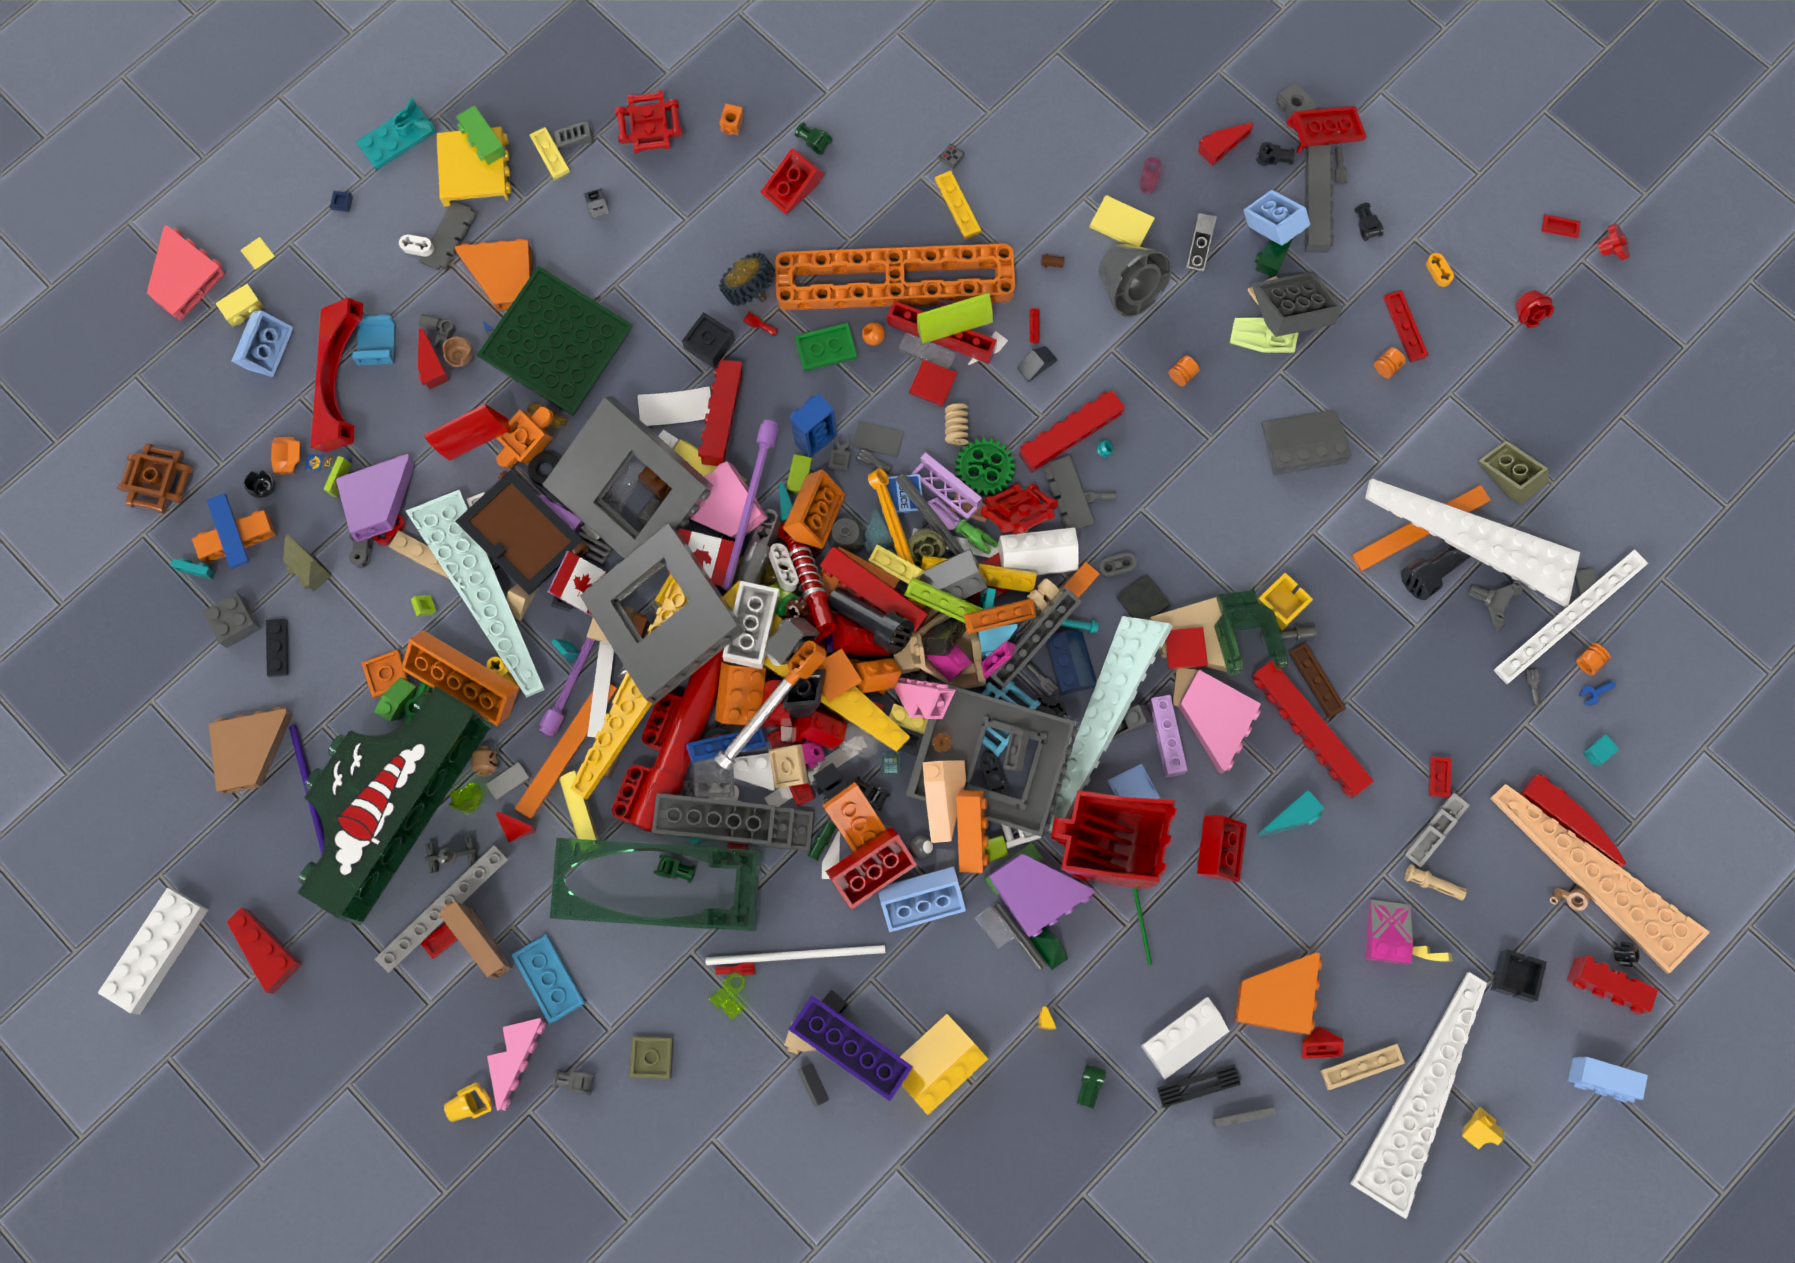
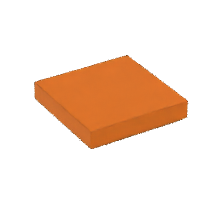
M842 648L825 658L817 668L826 670L822 693L829 703L862 683V679Z
M398 649L361 663L373 699L381 697L400 677L409 681L407 673L401 670L403 660Z

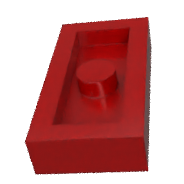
M1430 757L1428 796L1450 797L1452 758Z

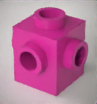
M810 740L801 743L807 769L818 767L819 762L825 761L822 745L813 743Z

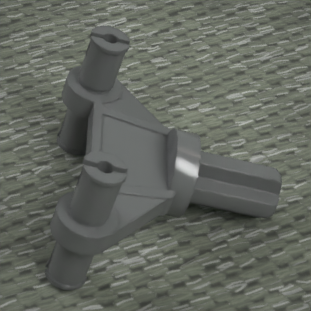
M1516 580L1512 585L1489 592L1473 585L1469 595L1485 602L1484 605L1489 610L1494 629L1500 631L1505 625L1504 612L1511 599H1517L1522 593L1521 582Z
M473 836L464 837L466 850L455 851L453 848L446 847L441 849L438 855H435L434 843L425 844L427 852L425 860L426 862L428 861L430 873L438 872L436 860L443 865H450L455 862L457 857L468 855L470 867L476 861L475 853H477V849L474 848Z

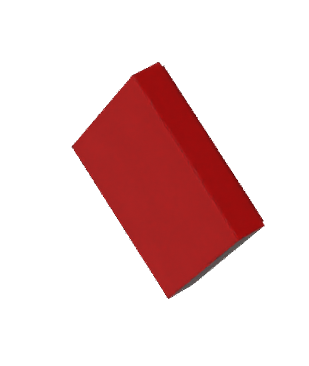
M923 359L909 394L943 407L957 377V372Z
M1203 627L1170 631L1165 640L1168 670L1208 666Z

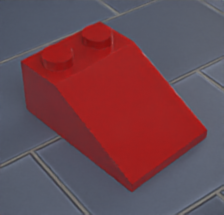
M791 148L760 193L787 215L816 188L826 173L800 151Z

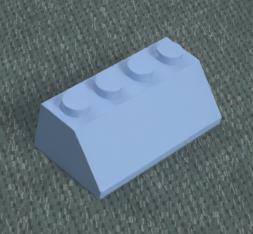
M954 867L889 884L878 891L889 932L966 911Z

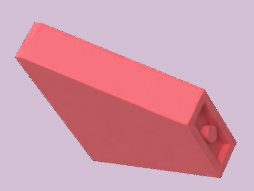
M165 225L147 294L177 320L181 321L225 273L221 269L222 265L217 260H210L208 258L209 255L203 249H196L195 243L189 238L186 240L182 238L183 234L175 227L171 229Z

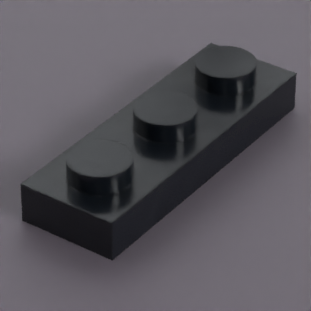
M285 618L266 620L268 677L288 676V622Z

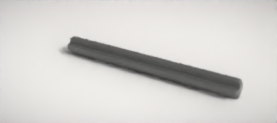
M900 474L896 478L897 483L932 528L942 536L945 545L952 554L956 556L964 552V549L906 474Z

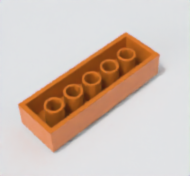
M424 630L409 640L401 670L496 726H499L510 717L520 688L519 686Z

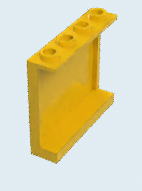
M494 127L491 130L503 145L506 155L490 165H487L484 160L481 161L475 152L477 149L475 146L471 147L466 140L468 137L466 133L462 134L460 131L437 133L440 200L444 207L450 206L452 200L504 195L506 201L509 200L508 193H511V186L507 177H510V169L506 162L509 161V153L506 150L508 137L506 133L504 134L501 127Z

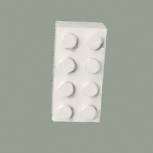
M740 581L733 613L746 631L724 648L722 656L724 661L763 669L766 656L764 649L768 645L767 641L771 635L780 596L779 589Z

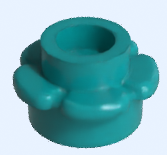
M1100 440L1098 442V454L1104 458L1109 457L1113 453L1112 444L1108 440Z

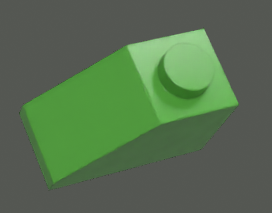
M400 677L382 695L374 712L388 721L400 720L405 711V705L413 696L417 686Z

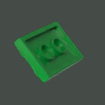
M848 323L794 336L804 372L857 359Z

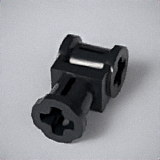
M1265 142L1260 146V152L1256 156V161L1262 166L1269 164L1277 165L1278 162L1292 165L1295 150L1293 148L1290 150L1280 149V145Z
M1370 203L1360 204L1354 209L1360 218L1358 226L1363 241H1368L1369 238L1375 236L1382 237L1384 234L1382 223L1378 220L1377 215H1372Z
M857 776L853 783L855 782L871 807L881 811V806L891 794L872 783L870 785L861 780V777Z

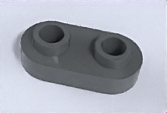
M1122 553L1108 557L1101 561L1099 572L1105 578L1130 573L1135 569L1137 560L1131 553ZM1127 561L1130 565L1124 566L1123 562ZM1108 566V567H1110L1112 570H1111L1110 572H1108V571L1105 570V567Z

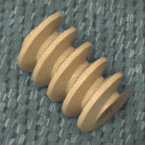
M952 404L945 408V441L949 444L958 446L968 444V440L963 439L968 437V433L963 432L968 430V426L963 425L968 423V419L963 418L968 416V412L963 411L968 409L966 404Z

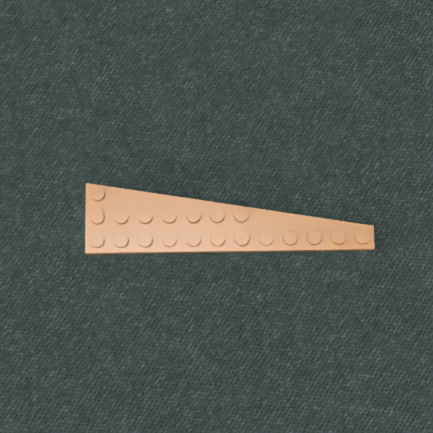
M1504 784L1490 798L1666 974H1669L1710 933L1689 916L1686 917L1678 911V908L1664 901L1656 892L1646 888L1642 882L1633 878L1627 871L1587 842H1583L1573 832L1566 830L1558 821L1544 814L1540 808L1531 804L1529 800L1507 784Z

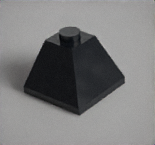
M825 669L815 670L807 679L800 678L785 696L783 707L793 718L811 717L820 705L826 675Z

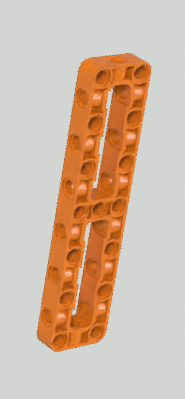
M1008 244L792 251L779 253L775 260L776 297L778 306L783 310L892 306L894 301L907 306L953 304L986 293L990 294L991 303L1008 302L1012 300L1015 292L1014 254L1012 247ZM1005 254L1008 257L1002 258L1000 255ZM964 256H970L971 258H970V259H965V258H963V257H964ZM928 257H933V258H935V259L932 260V261H930V260H928L927 258H928ZM896 258L898 261L892 262L891 259ZM855 260H861L862 262H861V263H855L854 261H855ZM820 261L826 262L825 264H822V265L818 264V262H820ZM784 262L789 263L787 266H782L781 264ZM995 269L994 280H980V278L958 279V281L923 280L915 283H906L904 281V272ZM886 273V282L884 284H870L869 282L834 286L833 284H815L807 287H796L795 276ZM897 275L899 278L893 279L891 276ZM1008 288L1010 291L1004 292L1001 289ZM971 289L973 292L967 293L965 290ZM929 291H935V292H937V293L932 295V294H929L928 292H929ZM893 292L900 293L898 296L892 295ZM858 293L863 294L862 297H856L855 295ZM820 295H826V296H827V297H825V298H823V299L819 298ZM784 296L790 297L788 300L782 299Z

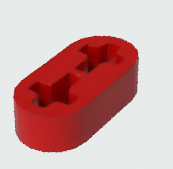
M398 514L396 519L400 523L398 526L394 525L393 530L382 533L386 536L385 540L380 537V534L373 536L379 545L386 546L390 544L397 532L404 530L406 522L401 515Z

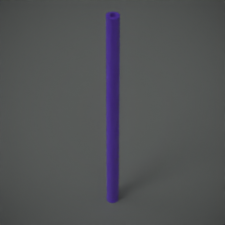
M297 725L289 726L321 854L322 856L328 855L330 852Z

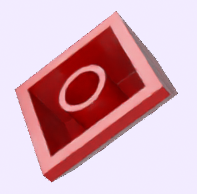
M818 707L811 717L801 718L799 736L833 750L845 741L847 724L839 715Z

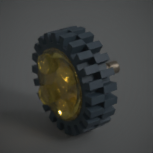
M752 253L751 256L748 254L745 256V259L740 258L735 262L733 268L729 267L727 269L728 273H724V278L720 280V291L732 305H745L747 301L749 303L752 302L753 297L755 299L758 298L760 302H764L767 299L763 294L765 292L764 288H769V283L773 282V277H775V267L763 253Z

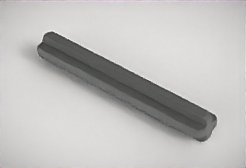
M1000 902L995 904L992 910L1037 970L1040 971L1045 968L1047 963Z

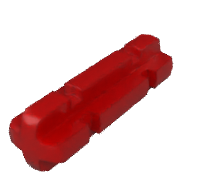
M1031 308L1029 312L1030 343L1037 344L1040 340V310L1038 308Z

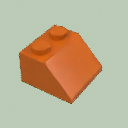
M893 658L851 663L862 679V683L857 685L862 693L895 688L902 672Z

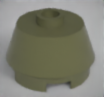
M930 528L918 530L908 542L913 561L921 564L923 555L941 558L945 552L944 539Z

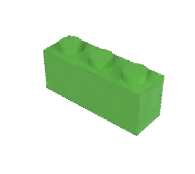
M475 105L456 116L459 122L457 127L462 134L466 133L468 136L466 140L471 147L475 146L477 149L475 152L481 161L484 160L487 165H490L506 155L503 145Z

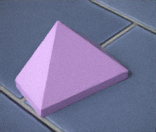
M938 497L927 502L948 530H954L962 521Z

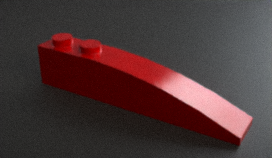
M1536 774L1531 777L1520 792V795L1618 866H1625L1626 861L1611 839L1582 807L1566 795L1567 792L1564 789L1555 787L1550 783V779L1544 775Z

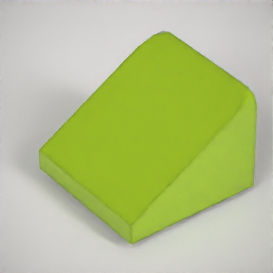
M1003 835L989 839L986 852L989 854L990 862L1009 856Z

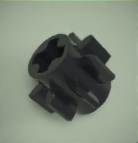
M1621 942V946H1616L1614 949V958L1616 961H1620V965L1633 967V962L1639 961L1640 952L1638 947H1634V943Z

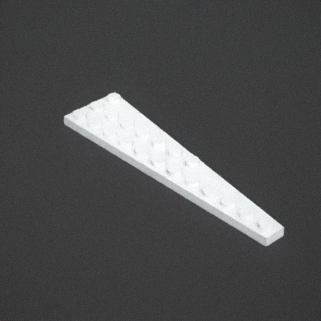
M1375 479L1369 481L1365 499L1387 511L1393 512V514L1400 518L1404 517L1411 521L1413 525L1426 529L1433 536L1437 535L1444 539L1446 543L1492 566L1499 572H1505L1512 576V579L1527 584L1529 588L1538 590L1545 597L1564 607L1569 606L1580 552Z
M1470 972L1466 973L1350 1183L1404 1219H1407L1415 1196L1416 1186L1420 1181L1424 1163H1426L1430 1145L1434 1140L1436 1128L1441 1120L1456 1076L1455 1072L1458 1063L1461 1061V1055L1467 1043L1471 1025L1474 1023L1476 1011L1479 1008L1487 985L1485 981Z

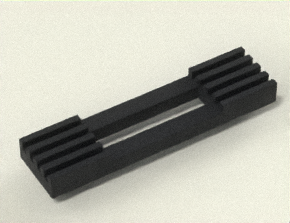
M1231 1065L1157 1087L1162 1107H1169L1241 1085L1236 1066ZM1217 1077L1219 1085L1180 1095V1087Z

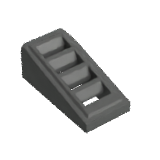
M588 121L554 131L557 149L593 142ZM571 134V139L568 140L567 135ZM564 135L565 141L561 142L560 136Z

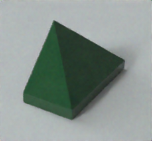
M1044 926L1042 933L1036 937L1031 935L1029 938L1050 969L1053 970L1068 958L1057 938Z

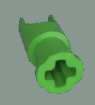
M965 518L955 529L956 533L962 534L968 539L969 543L985 554H990L991 549L983 542L988 543L994 548L998 546L993 538L978 527L975 528L970 525Z

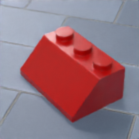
M832 614L836 623V629L832 632L833 652L842 648L846 654L880 659L891 655L874 643V634L842 615Z
M1204 815L1197 874L1213 879L1240 882L1247 824L1226 816Z

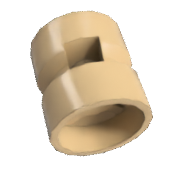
M1044 579L1037 586L1038 590H1033L1026 597V599H1033L1035 610L1039 613L1060 591L1048 579Z

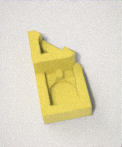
M1418 946L1412 949L1413 955L1424 959L1453 962L1451 953L1431 954L1429 946Z

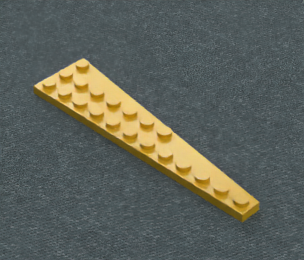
M674 578L666 591L662 607H659L656 612L657 617L653 625L650 624L647 630L649 632L648 635L689 602ZM628 671L614 697L613 707L610 713L606 714L604 718L605 723L601 731L597 732L595 736L596 741L593 747L588 750L585 760L570 789L588 800L652 705L651 702L645 700Z

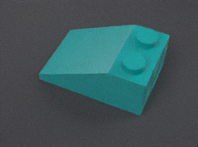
M1308 790L1261 830L1258 835L1260 837L1299 828L1307 823L1310 826L1322 816L1320 812L1324 807Z

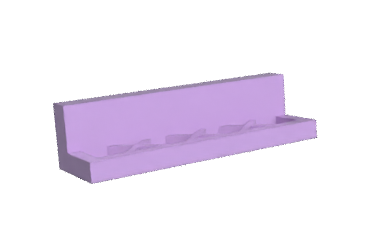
M926 452L921 457V464L911 473L912 475L919 474L924 467L929 470L930 477L922 478L920 476L921 483L967 521L983 505L982 497ZM941 480L944 483V489L933 487V481ZM947 492L958 493V500H949ZM969 503L973 508L968 513H965L961 509V504Z

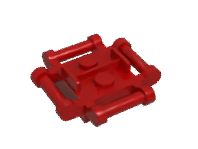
M658 90L657 93L635 96L628 94L629 107L619 106L615 108L620 134L618 141L620 144L633 143L635 154L644 150L670 149V138L683 135L678 114L679 101L672 99L665 102L663 90ZM659 100V103L641 106H635L634 104L638 102ZM671 110L672 129H668L666 111ZM625 116H630L631 135H628L626 132Z
M1016 483L1011 485V488L995 496L986 497L984 500L986 506L981 509V515L984 518H989L999 526L1003 533L1011 531L1015 535L1023 534L1029 528L1043 521L1054 519L1055 514L1053 510L1058 507V501L1040 491L1036 484L1029 485L1027 490L1023 491L1020 485ZM1039 499L1045 504L1042 505L1041 503H1039Z

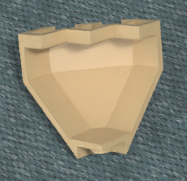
M940 613L911 636L909 643L913 665L946 684L966 689L986 685V679L983 676L981 666V650L977 632L967 634L964 622ZM947 635L955 641L974 663L951 682H948L924 654L925 651Z

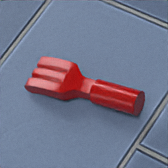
M750 312L743 319V322L752 328H762V330L773 336H776L778 333V329L761 322L759 317Z
M755 962L739 963L736 967L718 966L715 967V975L731 974L734 972L739 975H755Z

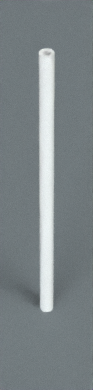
M885 945L706 957V965L885 953Z

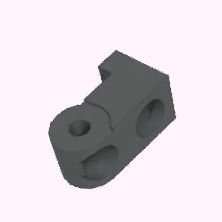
M349 534V538L354 541L353 551L349 555L350 562L357 568L367 567L370 562L373 537L356 542L352 535Z

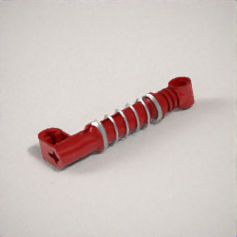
M785 521L780 525L778 535L785 541L799 579V590L803 592V601L808 603L807 607H809L811 612L805 620L821 632L814 641L817 644L836 629V623L827 602V591L824 589L821 575L818 574V568L815 566V560L812 558V551L806 544L795 541L783 529Z

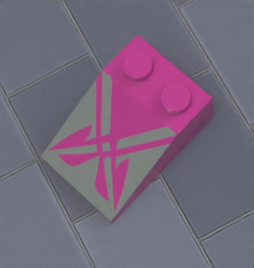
M1370 900L1366 960L1403 965L1412 963L1411 905Z

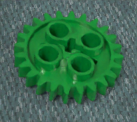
M983 437L982 442H979L976 438L974 445L969 441V448L966 446L962 447L963 452H958L959 458L955 459V463L958 464L955 466V471H959L956 473V477L961 478L960 481L973 491H976L979 496L981 493H984L986 498L988 493L995 496L996 490L1001 493V487L1008 488L1006 482L1012 483L1011 477L1015 475L1013 469H1015L1016 464H1012L1014 457H1009L1011 450L1005 452L1006 445L1000 447L999 440L994 444L993 438L986 442L985 437ZM975 454H980L983 456V458L977 460L973 456ZM994 458H998L1001 460V462L995 464L991 460ZM975 471L979 475L976 477H972L969 475V473ZM993 475L997 479L995 481H990L987 477Z

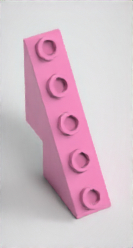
M899 678L894 688L910 718L943 719L955 693V689L949 688L948 684H938L909 678Z
M543 1018L503 1027L507 1051L487 1056L497 1110L506 1111L511 1102L509 1097L512 1091H516L520 1080H518L520 1073L524 1072L528 1066L529 1061H527V1058L537 1047L538 1042H536L538 1035L542 1034L545 1030L546 1023H544L545 1020Z

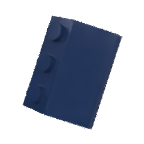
M1061 632L1053 634L1045 644L1060 696L1094 688L1097 681L1083 633Z

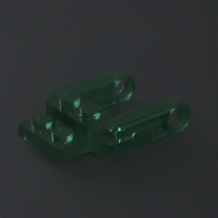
M1255 590L1219 594L1217 602L1221 617L1214 628L1228 674L1235 676L1241 675L1243 672V663L1233 631L1256 629L1258 627H1261L1269 656L1272 657L1276 670L1286 669L1288 667V655L1274 611L1258 603Z

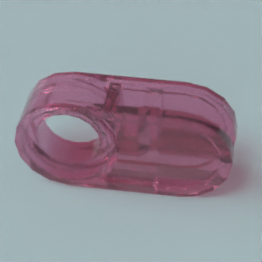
M1155 157L1148 158L1144 163L1140 180V189L1144 193H1152L1157 187L1161 162ZM1149 164H1155L1157 166V169L1151 171L1148 169L1147 166Z

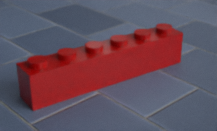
M894 301L887 315V325L919 337L917 314L923 313V311ZM973 330L963 331L930 341L987 364H990L997 346L996 339Z
M720 360L719 367H715L714 376L716 382H712L711 393H713V396L708 400V409L710 410L709 414L706 413L705 415L706 430H702L701 440L703 444L702 446L699 445L698 457H701L703 465L718 466L721 463H725L743 376L742 362Z
M1113 390L1108 393L1104 392L1093 403H1086L1079 412L1076 413L1075 411L1069 414L1062 423L1060 421L1055 423L1048 432L1043 431L1038 434L1034 441L1025 442L1020 447L1019 456L1031 473H1033L1123 415L1125 406Z
M832 547L820 564L824 568L823 573L831 578L835 576L839 579L838 583L846 589L848 587L855 591L853 594L859 599H867L871 602L869 605L878 610L881 609L886 614L896 611L903 617L910 619L914 625L913 633L919 630L929 616L928 612L837 547Z

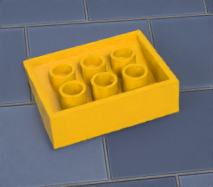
M946 1014L900 1056V1058L913 1066L901 1085L924 1112L929 1115L982 1066L988 1058L952 1018Z

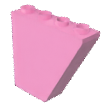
M726 461L719 464L711 474L704 476L714 485L710 490L711 495L700 503L699 511L695 515H691L689 519L736 539L749 488L735 466ZM756 498L745 536L768 519Z
M1198 670L1178 708L1214 766L1222 774L1226 770L1230 771L1235 762L1232 758L1235 753L1239 754L1243 747L1241 741L1244 736L1247 737L1251 732L1252 727L1250 724L1252 720L1256 721L1261 712L1259 710L1261 703Z

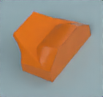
M274 437L271 450L273 473L276 475L295 474V465L300 461V441L295 440L294 437Z

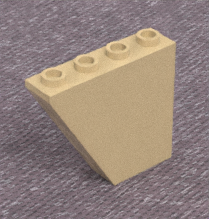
M1217 597L1150 617L1151 621L1170 623L1173 626L1171 630L1203 627L1208 666L1205 667L1237 674L1242 670V658L1240 655L1237 656L1235 639L1231 638L1229 634L1230 625L1228 620H1224L1222 614L1224 609L1222 603L1218 602ZM1164 642L1162 648L1159 647L1158 650L1161 657L1167 658Z

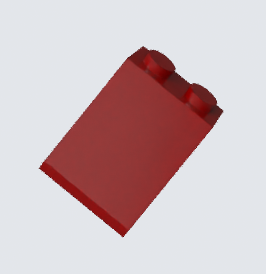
M769 680L764 683L762 705L783 680ZM784 698L760 726L761 728L793 727V717L783 707Z

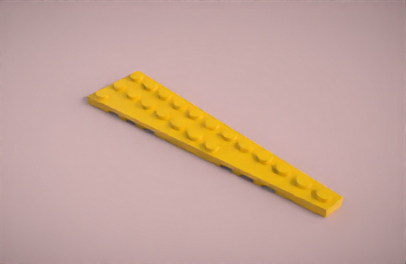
M740 580L723 596L732 611L734 610ZM776 613L770 637L776 634L779 630V624L783 621ZM765 656L764 666L773 670L782 678L788 675L790 672L788 664L774 666L768 656ZM852 688L830 703L822 693L820 702L895 752H898L910 739L907 733L858 688Z

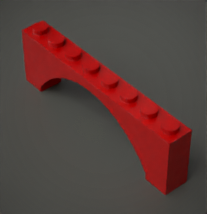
M345 298L321 309L310 448L326 453L354 443L355 425L347 423L343 418L336 398V377L340 358L350 335L357 324L362 321L363 303L351 298Z

